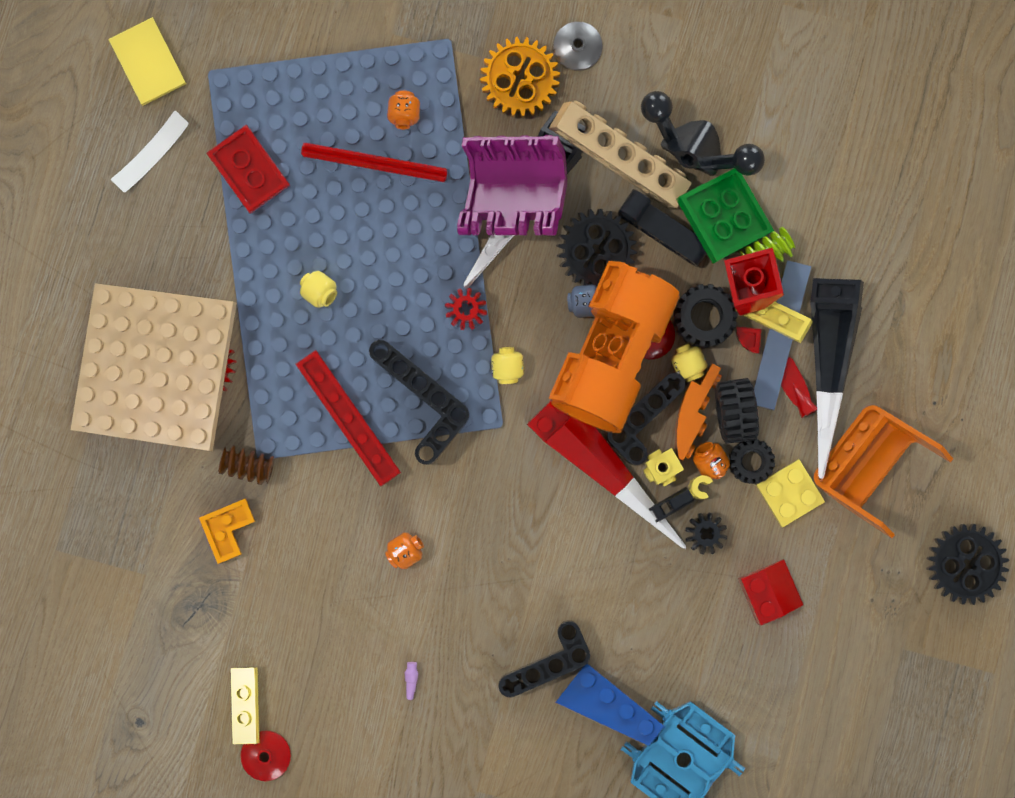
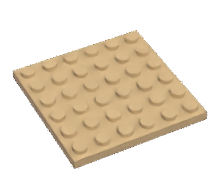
M95 283L71 430L213 452L237 303Z

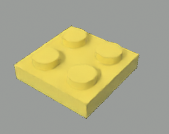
M799 459L771 475L765 481L756 484L781 528L825 502Z

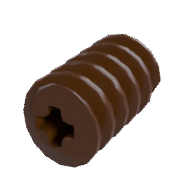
M234 445L229 451H226L225 447L218 472L223 475L228 469L229 477H233L237 472L238 479L243 480L247 474L248 482H253L257 477V484L262 485L265 480L268 484L273 470L274 456H271L266 462L264 453H261L258 459H255V451H251L248 456H245V448H242L237 454Z

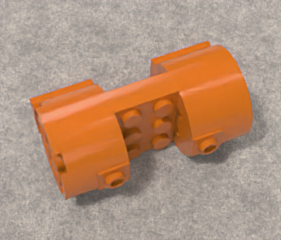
M608 261L589 304L595 319L580 354L568 352L549 399L552 400L551 403L554 407L581 422L608 432L621 433L641 388V384L635 379L636 374L641 369V363L651 342L660 343L680 297V292L673 285L653 274L649 276L638 272V269L616 261Z

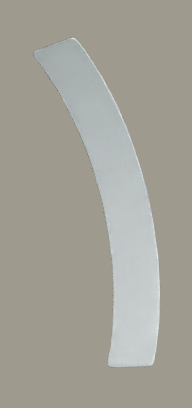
M174 111L152 140L133 160L112 177L111 181L123 192L129 190L163 157L189 123L177 111Z

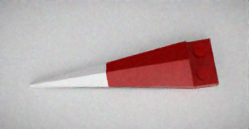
M552 400L527 423L547 445L680 547L686 549V545L666 519L655 522L657 518L653 511H649V508L655 504L596 427L581 422L560 411L552 405Z

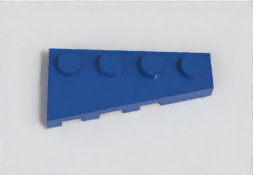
M589 664L583 666L555 702L648 746H651L665 728L662 723Z

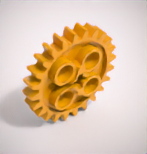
M516 37L515 44H511L506 39V46L504 48L497 43V53L492 50L489 51L492 59L484 58L483 60L488 68H481V73L487 75L480 78V83L487 84L482 88V92H490L487 96V101L495 100L494 109L501 105L503 115L509 109L513 118L517 111L520 112L522 118L525 117V111L528 110L534 116V108L537 107L540 111H543V102L548 105L551 104L548 95L556 96L557 94L552 87H559L560 83L553 80L560 77V72L553 71V69L558 67V62L550 63L554 54L545 55L547 46L538 49L537 40L532 45H529L528 37L525 38L524 43H520L519 38ZM511 56H517L520 58L521 63L518 66H511L507 60ZM530 58L531 61L524 71V79L520 80L514 96L510 97L509 94L516 83V76L520 75L526 59ZM536 66L540 67L543 70V74L539 77H534L530 74V69ZM501 78H506L511 84L503 89L497 85V81ZM527 88L532 91L533 95L529 99H523L520 97L519 92Z

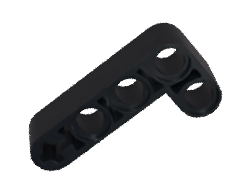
M633 189L620 207L618 215L691 265L698 267L707 253L694 232L651 205V200L641 192Z
M671 373L667 375L631 409L623 427L626 435L624 442H615L612 439V432H608V442L630 465H640L647 459V449L636 435L682 393L685 388V380L680 374ZM668 379L671 381L676 379L679 382L677 384L678 391L672 389L666 395L670 397L667 400L665 394L659 391L658 388L661 387L662 391H664L669 386ZM656 395L660 397L662 401L660 408L654 409L650 407L648 403L650 396ZM639 412L644 418L642 425L636 426L631 423L630 416L632 413ZM638 447L643 453L641 460L633 461L630 458L629 451L631 448Z
M570 620L560 623L557 633L563 649L503 675L498 684L501 694L509 698L515 697L585 666L590 660V651L578 625ZM566 625H572L576 630L575 636L571 639H566L562 636V629ZM577 648L583 649L586 653L585 659L581 662H576L572 659V652ZM557 658L563 662V667L560 671L553 672L549 669L548 665L552 659ZM534 668L540 672V677L537 681L530 682L526 679L525 675L529 669ZM521 673L522 681L526 685L525 687H521L520 682L514 685V691L512 692L509 689L503 688L506 685V679L514 682L519 680L516 674Z

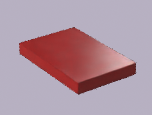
M247 124L206 153L250 214L290 186Z

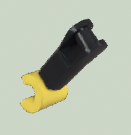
M704 475L693 478L688 488L684 487L650 507L649 511H653L657 518L655 522L657 523L693 503L694 498L699 500L708 498L707 493L699 491L698 485L700 483L707 485L713 482V480ZM664 503H666L670 509V511L666 514L661 507V505H663Z

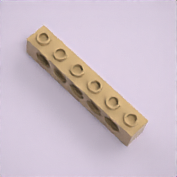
M578 101L563 103L549 127L550 130L668 209L678 208L679 204L676 199L685 194L692 182L686 179L687 175L676 168L672 170L666 166L667 162L663 158L647 153V148L644 145L635 141L632 143L626 138V133L620 129H612L607 126V121L604 118L588 113L586 106ZM580 120L586 126L583 133L578 130V122ZM600 134H603L606 139L603 147L598 142ZM620 147H622L626 153L625 158L623 160H621L618 156V151ZM640 161H643L645 164L644 173H641L638 169ZM660 174L665 178L663 186H660L658 182Z

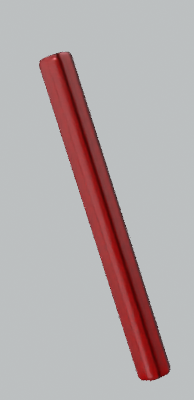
M303 143L301 155L308 158L445 182L447 178V169L437 166L310 143Z

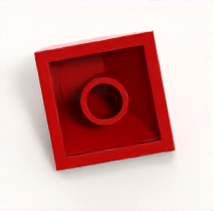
M773 247L724 260L734 307L739 315L763 310L784 295Z

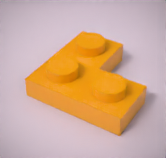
M247 499L240 500L199 517L217 564L242 554L233 531L256 522Z

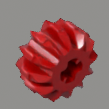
M471 288L467 289V296H463L462 289H458V299L453 294L449 296L454 304H445V308L454 310L446 313V318L455 316L451 322L452 326L457 325L461 321L460 330L465 329V323H469L470 329L473 330L475 329L474 320L480 325L483 323V320L478 315H487L486 310L479 309L486 305V301L476 302L481 297V293L477 292L474 297H471ZM467 303L468 307L472 305L473 308L470 309L469 315L459 312L462 309V304Z

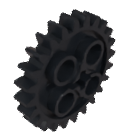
M588 209L587 217L582 212H579V220L570 218L572 226H563L567 232L566 235H558L564 241L562 244L556 245V247L563 249V252L559 253L557 257L564 258L565 260L559 266L569 268L565 275L570 276L574 274L572 280L574 283L582 279L581 285L583 286L588 285L589 282L590 285L597 286L604 272L603 270L601 273H597L594 268L595 263L600 259L604 262L605 268L608 261L635 264L630 255L637 254V251L631 249V246L636 244L637 241L629 240V237L634 232L625 231L628 222L619 224L621 220L620 215L612 219V211H607L604 216L603 209H598L596 215L592 209ZM592 225H596L599 229V234L594 239L589 236V228ZM608 230L610 234L602 242L605 232ZM613 239L619 244L618 250L614 253L608 248L609 242ZM579 245L583 246L585 254L581 259H577L574 254L576 247ZM593 245H599L600 254L594 253ZM591 257L588 266L584 268V263Z
M960 524V531H958L955 526H951V534L942 531L944 539H934L938 544L937 548L929 547L934 553V556L926 558L933 562V565L926 568V570L934 571L929 580H937L938 582L935 584L934 589L943 588L941 593L943 597L950 593L951 602H955L959 597V602L962 605H965L967 598L970 605H975L976 598L984 603V595L986 594L993 598L992 589L1001 590L998 581L1006 582L1007 580L1001 576L1002 572H1009L1008 568L1003 567V563L1008 562L1009 559L1002 558V554L1007 549L998 548L1002 540L993 541L994 532L985 535L986 527H980L976 531V524H971L969 530H967L965 524ZM963 540H968L971 545L970 551L966 554L960 549V544ZM981 546L982 550L973 558L977 548ZM985 555L991 561L987 569H983L980 565V560ZM949 559L953 560L956 565L952 573H948L945 570V563ZM964 560H971V569H964L966 566L963 562ZM963 570V572L958 578V581L954 582L953 579L955 578V576ZM968 575H972L975 579V585L971 589L965 586V578Z

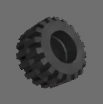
M700 284L697 287L688 289L678 300L673 313V323L677 328L676 332L679 336L683 337L684 342L692 344L693 347L697 346L705 349L718 346L733 333L732 331L737 324L738 312H736L734 303L731 300L732 296L729 293L726 294L723 288L714 287L713 284ZM707 302L716 307L720 320L714 329L703 331L693 324L691 311L696 304Z
M743 378L717 382L715 388L716 412L721 437L724 442L730 444L757 440L759 417L755 392L750 380Z

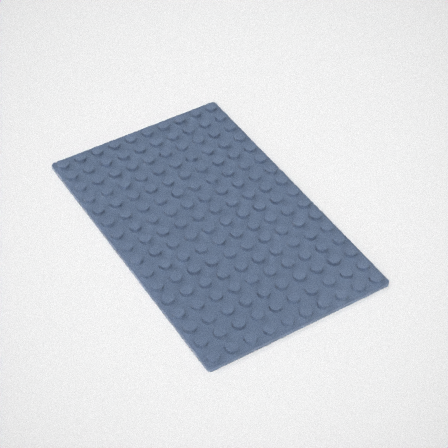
M449 39L209 71L208 79L217 145L247 124L290 184L288 188L250 214L221 175L257 458L261 453H264L265 459H269L271 456L280 458L353 448L296 366L297 362L317 350L381 444L424 438L441 418V415L374 362L370 357L369 347L376 340L388 342L468 408L469 420L459 433L502 427L503 420L497 379L492 377L491 357L493 355L487 302L485 306L479 308L486 310L487 315H478L483 320V323L480 325L474 320L475 329L473 330L470 329L469 323H465V329L460 330L461 321L457 325L452 326L451 322L455 316L446 318V313L454 311L445 308L446 303L454 304L449 298L450 294H453L458 299L457 290L462 289L463 296H467L464 282L480 256L478 235H459L457 232L460 211L465 209L470 175L467 155L461 146L464 131L452 42ZM397 91H410L420 101L418 123L406 130L397 129L387 119L389 98L395 95ZM303 143H310L437 166L447 169V178L445 182L308 158L301 155ZM321 271L335 281L337 296L331 305L317 308L302 298L300 294V281L305 274ZM482 272L469 287L472 289L471 297H474L477 292L481 293V297L476 302L486 301ZM464 303L459 312L469 315L470 309L473 307L472 305L468 307V304ZM383 345L377 346L374 350V355L377 358H384L388 353L387 347ZM403 361L396 362L393 366L394 372L396 374H403L407 370V364ZM416 377L412 385L414 389L422 390L427 382L423 377ZM440 392L435 393L432 397V403L436 406H441L446 401V396ZM456 408L452 411L451 418L456 422H460L465 418V411L461 408ZM444 427L437 429L435 432V437L449 435V430Z

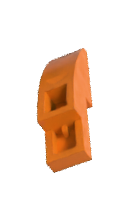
M713 363L709 366L700 385L694 381L689 383L679 407L675 430V450L679 461H683L685 457L687 459L691 457L696 447L692 444L696 436L701 437L707 427V424L704 423L706 416L698 411L699 409L704 411L710 400V397L707 396L710 388L713 387L715 389L717 382L722 377V375L718 374L721 368Z

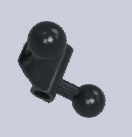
M653 91L643 98L641 102L642 115L649 122L657 124L664 138L661 142L662 149L675 156L674 158L683 167L700 170L709 176H714L718 170L735 168L742 175L751 176L757 174L763 168L765 156L757 145L744 144L738 147L734 154L721 155L719 136L715 127L710 122L705 120L691 121L674 128L669 118L673 105L667 94L661 91Z

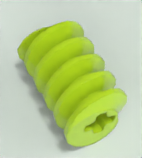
M780 227L779 234L774 231L770 233L771 240L764 236L762 244L755 241L753 249L750 246H746L744 248L745 254L741 251L739 253L742 256L773 247L775 257L784 262V253L790 258L793 257L792 248L795 249V244L784 227Z

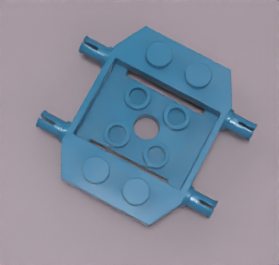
M656 701L654 705L661 709V711L654 706L651 707V710L662 717V724L665 728L651 746L645 744L642 750H637L626 741L624 745L627 748L622 746L620 749L633 760L630 782L650 798H704L714 781L725 768H729L738 776L742 773L735 766L743 772L745 770V767L733 758L735 735L691 701L672 710H668ZM677 725H681L718 754L717 757L678 729ZM680 753L690 755V763L685 767L677 764V756ZM652 762L654 765H656L658 768H660L662 771L668 774L671 778H673L675 781H677L679 784H681L683 787L689 790L690 793L687 794L684 790H682L680 787H678L676 784H674L672 781H670L668 778H666L664 775L658 772L655 768L649 765V763Z

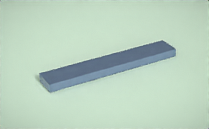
M787 260L781 281L784 295L776 301L777 303L800 313L811 266ZM770 328L754 392L758 407L775 410L793 339Z

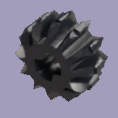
M702 513L697 514L699 523L693 518L689 520L690 524L695 527L694 529L690 527L685 528L686 532L693 533V536L687 537L685 540L686 542L696 541L691 546L692 550H696L701 545L700 554L702 555L706 552V546H708L710 554H714V544L720 549L723 548L722 543L718 539L727 540V535H720V531L726 530L727 527L726 525L717 526L722 520L720 517L715 518L711 522L713 515L708 513L705 521ZM702 528H710L712 530L709 533L712 534L711 539H702L700 535H703V533H700V530Z

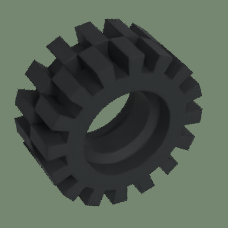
M757 439L740 442L734 447L729 456L730 471L735 475L736 479L748 484H756L768 479L775 467V455L772 453L771 447L766 445L767 443ZM748 452H755L761 457V466L756 471H748L743 466V457Z

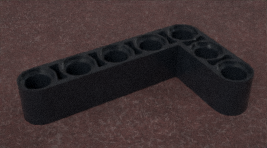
M376 340L369 347V354L374 362L441 415V418L415 449V457L419 463L423 465L433 464L468 422L470 415L468 408L388 342ZM383 345L387 347L388 353L384 358L375 357L374 350L377 346ZM398 361H403L407 364V370L403 374H396L393 370L394 364ZM416 377L426 379L427 383L424 389L416 390L413 388V380ZM440 392L446 396V401L443 405L436 406L432 403V397L435 393ZM456 408H461L465 411V418L460 422H456L451 418V413ZM444 427L449 430V437L446 441L436 439L435 432L437 429ZM423 447L433 449V457L428 461L420 458V450Z

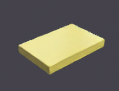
M153 17L109 39L142 106L186 85Z

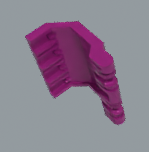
M522 135L520 137L474 136L463 138L461 146L469 159L471 180L465 209L460 211L458 234L479 235L483 220H487L486 233L488 235H526L530 220H535V235L555 236L559 220L562 217L568 184L565 149L559 137L552 135L541 137Z

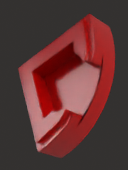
M737 326L736 336L742 347L751 353L759 354L761 329Z

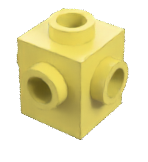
M672 448L663 453L658 449L647 456L649 461L644 463L646 468L643 469V472L650 483L654 481L656 485L662 483L663 486H666L677 480L675 475L683 471L684 468ZM660 463L665 465L664 472H660L658 469Z

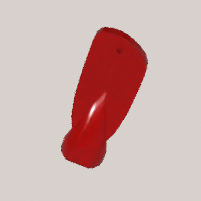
M788 357L781 387L792 403L798 407L801 418H805L816 412L817 406L811 401L807 385L792 358Z

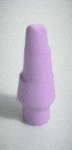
M407 662V669L405 671L406 698L408 700H413L418 679L416 662Z

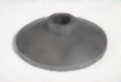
M568 23L555 36L553 43L554 54L560 64L570 70L581 71L588 69L601 56V36L593 26L587 23ZM576 40H580L583 46L576 48L573 43Z

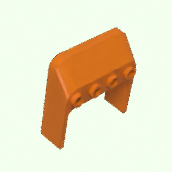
M871 405L861 411L829 453L823 479L819 478L817 468L814 473V482L846 509L890 538H893L895 534L882 521L862 509L865 502L910 444L919 443L950 463L953 457L941 444L880 407Z

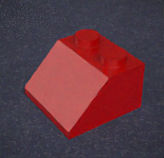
M784 559L738 578L756 623L760 626L803 606Z

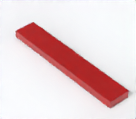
M317 350L297 362L296 366L380 487L399 475L401 471Z

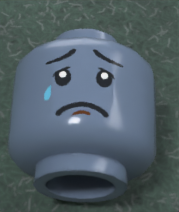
M592 284L575 286L567 296L569 312H573L577 318L595 317L591 313L592 308L589 307V304L597 286Z

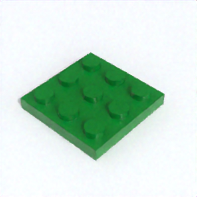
M735 168L676 199L712 264L774 231L743 175Z

